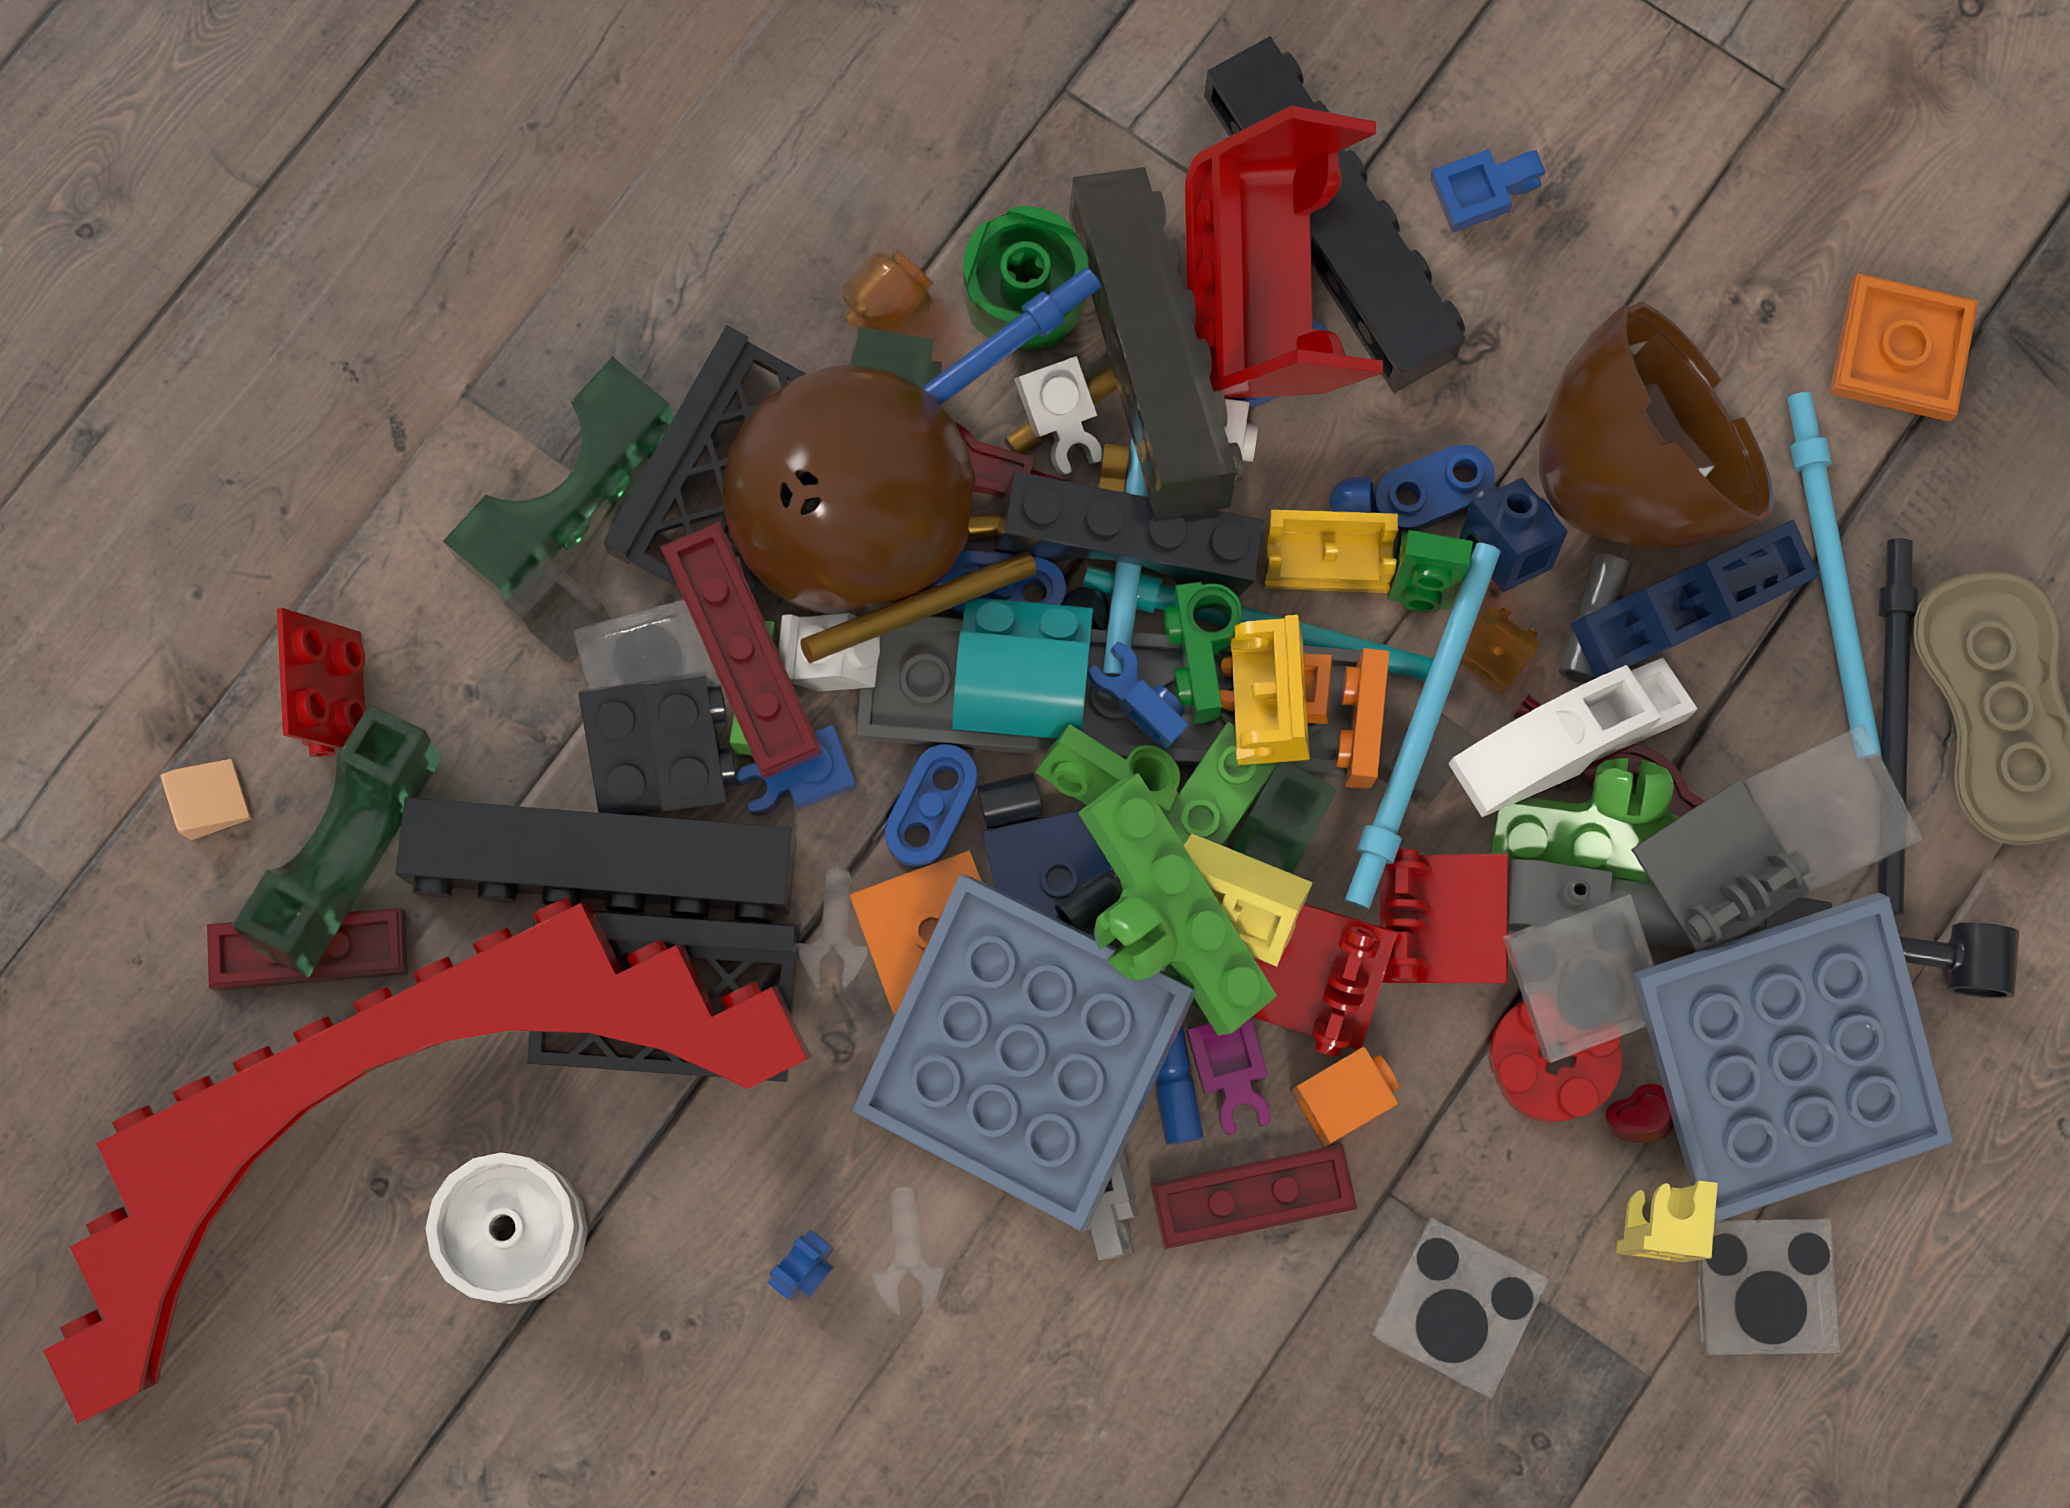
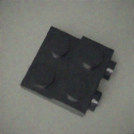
M707 671L579 691L578 695L598 813L629 815L662 809L663 813L726 803V787L737 786L736 770L732 748H719L716 724L727 723L721 684L709 686Z

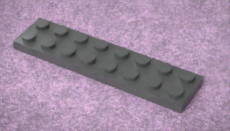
M926 617L880 636V654L877 662L875 687L860 688L856 729L857 741L933 747L949 744L961 749L1044 755L1057 739L952 729L957 655L963 619ZM1091 629L1087 673L1094 665L1103 672L1108 630ZM1133 632L1131 649L1135 653L1138 662L1137 678L1139 682L1143 679L1152 689L1159 684L1176 697L1173 670L1183 668L1180 644L1169 645L1166 635ZM1230 646L1224 652L1214 655L1219 690L1234 691L1233 677H1224L1221 668L1222 660L1232 657ZM1303 646L1304 653L1332 655L1333 675L1328 724L1308 723L1310 760L1280 762L1273 773L1345 779L1346 768L1335 767L1339 730H1350L1352 706L1341 704L1343 677L1346 666L1356 667L1362 650ZM1087 676L1082 732L1124 759L1137 747L1144 745L1158 747L1118 708L1120 704L1107 693L1096 689ZM1184 706L1185 712L1181 717L1189 726L1166 752L1174 759L1177 766L1197 767L1227 722L1236 726L1235 711L1221 708L1218 721L1192 724L1190 706Z

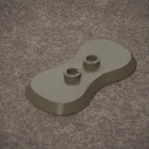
M1979 571L1951 578L1937 585L1924 596L1918 605L1915 615L1913 635L1918 656L1929 675L1946 697L1954 717L1957 731L1954 779L1956 794L1961 808L1969 821L1982 834L1997 842L2011 845H2033L2067 837L2070 835V714L2064 702L2059 682L2061 627L2057 612L2046 593L2035 582L2021 574L2008 571Z

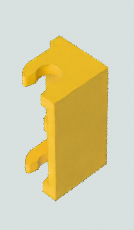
M1271 510L1265 528L1264 589L1389 593L1390 584L1395 575L1397 559L1393 558V545L1398 532V514Z
M1287 615L1282 619L1248 621L1235 625V638L1231 639L1236 724V757L1238 765L1310 760L1303 638L1299 616Z

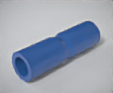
M1181 1025L1158 1074L1155 1088L1166 1145L1180 1144L1204 1138L1193 1080L1189 1076L1190 1061L1183 1025Z

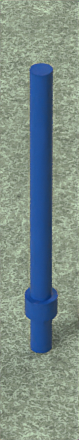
M1085 267L1049 295L1043 291L1021 306L1023 314L921 388L926 390L942 405L1034 336L1039 334L1044 338L1065 322L1064 314L1101 288L1097 277L1088 267ZM805 472L799 476L804 485H815L818 483V479L810 472ZM786 486L782 489V496L789 505L793 493ZM813 498L807 499V500H806V503H808V502H809L810 500H812Z

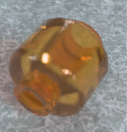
M898 249L892 256L881 251L875 252L842 288L843 299L851 308L844 319L870 343L878 335L890 342H900L931 310L933 298L928 289L934 282Z

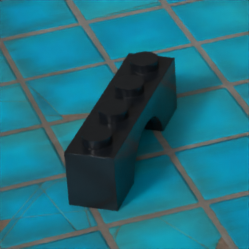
M1014 471L1004 490L994 551L1014 555L1028 551L1033 557L1043 558L1051 562L1069 559L1119 561L1158 571L1173 579L1177 585L1202 582V585H1223L1233 591L1237 597H1240L1255 581L1264 520Z

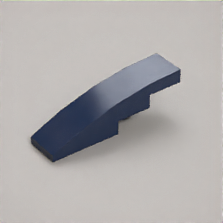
M1793 519L1617 600L1570 624L1596 679L1625 665L1629 667L1716 625L1732 620L1819 577V574Z

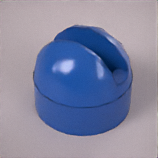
M1371 476L1352 477L1339 482L1332 489L1329 499L1331 511L1375 513Z

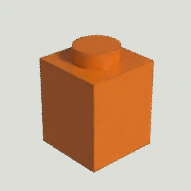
M1365 1047L1302 1082L1291 1091L1324 1148L1399 1104L1392 1093L1399 1089L1392 1070L1381 1055L1371 1058Z

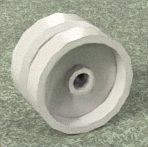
M502 1152L473 1158L449 1174L431 1201L426 1224L430 1257L446 1282L470 1298L507 1304H519L542 1299L566 1283L583 1257L588 1233L583 1201L566 1177L545 1163L535 1159ZM508 1215L515 1222V1233L509 1240H499L498 1232L503 1231L507 1227L505 1216Z

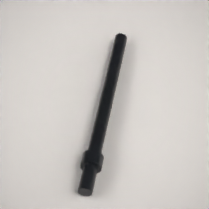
M1895 538L1887 541L1886 587L1879 589L1878 615L1885 618L1878 892L1889 897L1894 915L1904 914L1911 618L1915 617L1918 608V589L1912 587L1913 541L1904 538Z

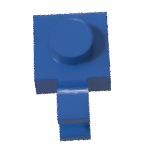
M1490 149L1433 169L1430 180L1453 233L1510 212L1512 202L1509 194L1520 195L1541 187L1542 183L1539 177L1544 175L1546 171L1537 150L1523 153L1511 160L1496 165Z
M1117 641L1110 652L1122 663L1123 673L1118 677H1108L1100 668L1094 665L1087 673L1088 679L1096 689L1107 693L1120 704L1118 708L1159 748L1166 751L1189 726L1181 717L1185 709L1179 700L1163 686L1158 684L1152 689L1143 679L1139 682L1137 678L1138 662L1135 653L1126 644Z

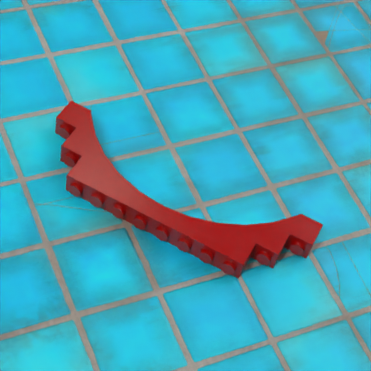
M564 898L533 913L532 916L536 925L515 936L512 935L509 927H506L476 941L472 945L477 955L453 966L450 958L445 957L413 973L417 984L396 995H393L390 987L387 986L362 997L353 1003L357 1014L334 1025L330 1016H327L296 1030L292 1034L297 1044L275 1055L271 1047L266 1046L241 1057L232 1063L237 1074L214 1084L210 1075L202 1077L172 1092L177 1103L156 1114L153 1113L150 1105H147L113 1121L112 1125L116 1134L97 1142L96 1145L130 1217H128L124 1207L107 1213L86 1224L90 1233L89 1237L69 1246L102 1317L98 1309L59 1327L64 1340L43 1350L77 1424L159 1383L161 1366L179 1292L215 1217L255 1162L312 1108L376 1068L452 1040L505 1031L591 1033L664 1050L724 1077L745 1089H749L812 1057L778 987H771L762 992L757 981L752 982L722 997L721 1000L726 1010L717 1014L684 945H675L667 949L662 939L653 942L626 956L631 968L623 971L591 904L580 903L573 907L569 898Z

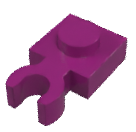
M1252 1017L1232 1034L1217 1035L1211 1024L1188 1029L1186 1034L1203 1095L1222 1090L1225 1101L1219 1111V1123L1223 1132L1227 1136L1236 1133L1233 1111L1240 1105H1247L1255 1111L1259 1127L1267 1126L1270 1122L1269 1106L1262 1096L1253 1092L1250 1083L1265 1079L1268 1076Z

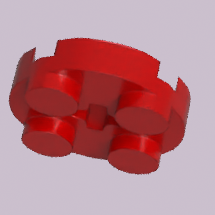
M1555 991L1544 994L1538 993L1525 999L1505 1013L1500 1019L1491 1037L1488 1060L1491 1072H1494L1496 1083L1503 1091L1501 1094L1511 1107L1522 1115L1540 1122L1560 1123L1587 1116L1611 1096L1619 1081L1622 1069L1621 1036L1618 1027L1613 1021L1597 1029L1587 1030L1574 1027L1559 1013L1555 1002ZM1556 1040H1559L1566 1045L1565 1053L1572 1057V1064L1570 1068H1559L1556 1075L1545 1071L1547 1060L1539 1056L1538 1053L1541 1045L1551 1047Z

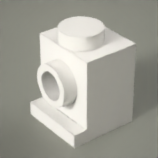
M850 613L797 617L792 614L782 615L778 653L793 684L816 692L875 687L877 662L880 654V636L809 663L801 649L800 641L802 638L858 616Z

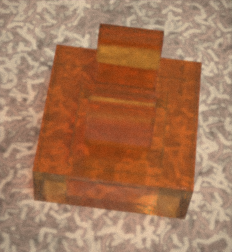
M1490 606L1473 627L1460 663L1503 695L1542 644L1536 640L1537 631L1532 627L1525 632L1508 619L1511 613L1508 609L1501 608L1497 611L1494 607Z

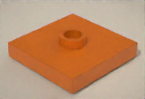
M1857 273L1850 283L1829 394L1951 422L1958 414L1978 300Z
M970 850L849 894L894 1017L959 875H969L981 881Z

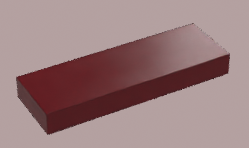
M402 908L207 924L209 988L214 991L408 974L405 910Z
M1343 1144L1150 1185L1164 1250L1357 1209Z

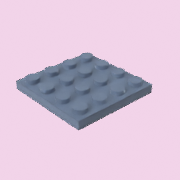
M960 874L852 1111L1077 1230H1085L1090 1224L1194 999L1195 989L1162 970L1151 979L1129 980L1120 975L1106 960L1117 948L1108 944L1101 950L1096 943L1095 937L969 875Z
M1878 892L1632 973L1690 1185H1695L1696 1181L1718 1183L1715 1222L1954 1143L1888 896Z

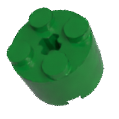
M1019 206L1008 209L1007 214L1001 215L990 222L986 220L971 235L963 257L965 304L971 324L987 338H990L1023 314L1021 306L1043 291L1049 295L1085 267H1088L1085 248H1083L1082 243L1074 233L1075 230L1066 219L1044 208ZM1025 275L1035 277V279H1030L1028 283H1022ZM1086 299L1063 315L1065 322L1044 338L1037 334L1017 350H1049L1055 348L1079 322L1085 308Z

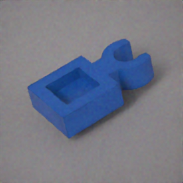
M834 725L814 732L823 753L816 758L763 780L756 764L746 765L736 772L740 785L748 784L753 780H761L767 784L766 794L762 798L747 803L751 815L760 816L771 812L778 805L780 798L788 794L792 795L795 806L799 810L857 788Z
M811 1230L805 1236L801 1235L795 1241L792 1250L769 1274L771 1278L767 1283L787 1300L793 1301L800 1292L810 1298L834 1269V1266L826 1260L834 1251V1248Z

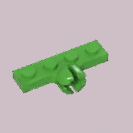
M1629 758L1608 759L1597 768L1593 793L1587 802L1569 803L1527 797L1496 811L1490 854H1508L1509 860H1536L1612 871V878L1652 883L1631 849L1680 818L1670 813L1674 790L1672 776L1661 765L1640 760L1635 791L1631 790L1632 773L1627 772Z
M1139 773L1125 776L1078 812L1119 877L1123 888L1120 899L1097 917L1094 929V936L1099 949L1102 950L1116 938L1123 944L1106 959L1120 975L1129 980L1136 981L1144 980L1145 978L1151 979L1164 967L1171 964L1178 971L1183 981L1195 989L1194 998L1217 1035L1232 1034L1277 996Z

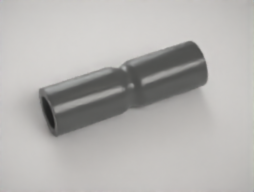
M1599 553L1595 555L1579 604L1580 614L1575 620L1622 598L1632 566L1630 562L1612 554ZM1571 629L1558 672L1570 680L1587 683L1594 680L1595 677L1573 629Z

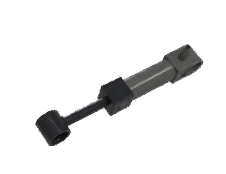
M1509 860L1508 931L1593 943L1591 926L1596 917L1606 911H1617L1625 915L1630 922L1631 937L1629 942L1695 951L1653 884L1612 878V871L1536 860ZM1798 898L1738 938L1832 908V903ZM1968 922L1952 925L1951 939L1948 943L1899 936L1906 963L1945 968V972L1948 975L1947 990L1949 992L1980 998L2014 997L2019 931L2017 929L1998 924Z

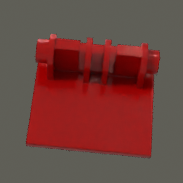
M277 608L283 736L302 740V744L308 746L309 756L311 757L335 755V748L361 755L367 754L366 730L369 724V717L364 700L363 668L365 665V652L361 644V632L289 609Z
M1398 849L1393 864L1386 863L1380 879L1379 926L1398 932L1382 984H1508V854L1419 855L1418 850Z
M1304 903L1295 922L1297 924L1277 967L1253 957L1277 996L1252 1016V1018L1313 1036L1316 1039L1315 1049L1318 1052L1328 1056H1339L1342 1048L1348 1047L1359 1050L1363 1047L1398 932Z

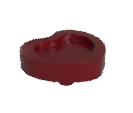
M1643 1084L1636 1088L1629 1098L1614 1102L1606 1111L1607 1124L1613 1135L1629 1142L1648 1143L1660 1141L1670 1134L1674 1126L1664 1088L1657 1084Z

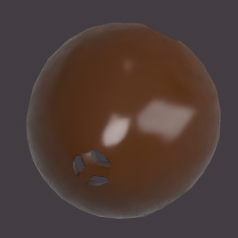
M1638 302L1629 308L1627 305H1624L1616 310L1589 336L1566 365L1551 398L1539 442V477L1546 498L1556 513L1572 527L1603 541L1635 547H1689L1729 537L1753 527L1773 513L1774 505L1771 477L1753 432L1745 417L1732 420L1713 390L1719 384L1721 378L1699 349L1678 326L1660 311L1644 302Z
M853 365L831 366L797 377L768 394L747 417L729 450L723 476V510L730 535L745 564L771 592L795 607L815 615L850 613L861 616L935 587L951 571L965 547L970 533L968 525L972 493L975 488V474L966 442L953 418L926 390L900 374L886 370ZM798 472H810L818 479V483L815 485H804ZM784 483L787 484L793 493L789 507L786 506L782 498ZM815 497L821 498V502L815 511L804 515L803 509L806 500Z

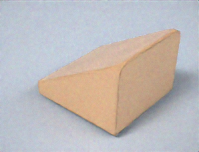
M232 759L175 769L160 775L176 828L181 835L189 840H194L252 819L235 763Z

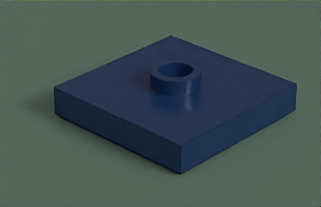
M1080 810L982 831L994 888L1058 920L1060 919L1055 911V905L1098 874L1109 871L1111 865L1078 814ZM1095 925L1085 931V933L1095 937Z

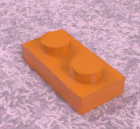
M1363 648L1356 667L1346 666L1341 704L1352 706L1350 730H1339L1335 757V767L1346 768L1344 787L1370 790L1378 778L1389 651Z

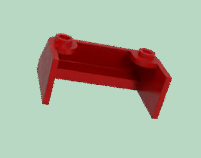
M1290 106L1200 151L1193 158L1185 180L1188 366L1190 384L1197 395L1236 399L1325 394L1383 374L1382 360L1346 356L1342 343L1334 332L1319 329L1313 330L1310 214L1324 208L1339 190L1341 169L1338 164V151L1375 135L1376 121Z

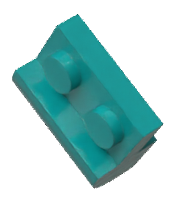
M975 598L965 602L957 655L952 729L1057 739L1069 724L1082 731L1093 608Z

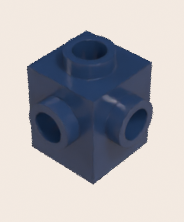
M1523 477L1501 488L1497 486L1488 487L1472 499L1468 505V514L1459 539L1473 541L1471 557L1476 543L1489 544L1501 551L1491 579L1502 592H1506L1553 569L1568 530L1557 519L1550 504L1542 497H1539Z

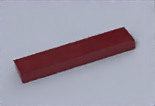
M720 521L661 546L763 780L822 755L820 745Z

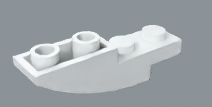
M1664 658L1655 660L1632 671L1625 665L1589 681L1514 720L1456 755L1448 764L1480 815L1484 817L1580 775L1591 762L1687 721L1697 710V707Z

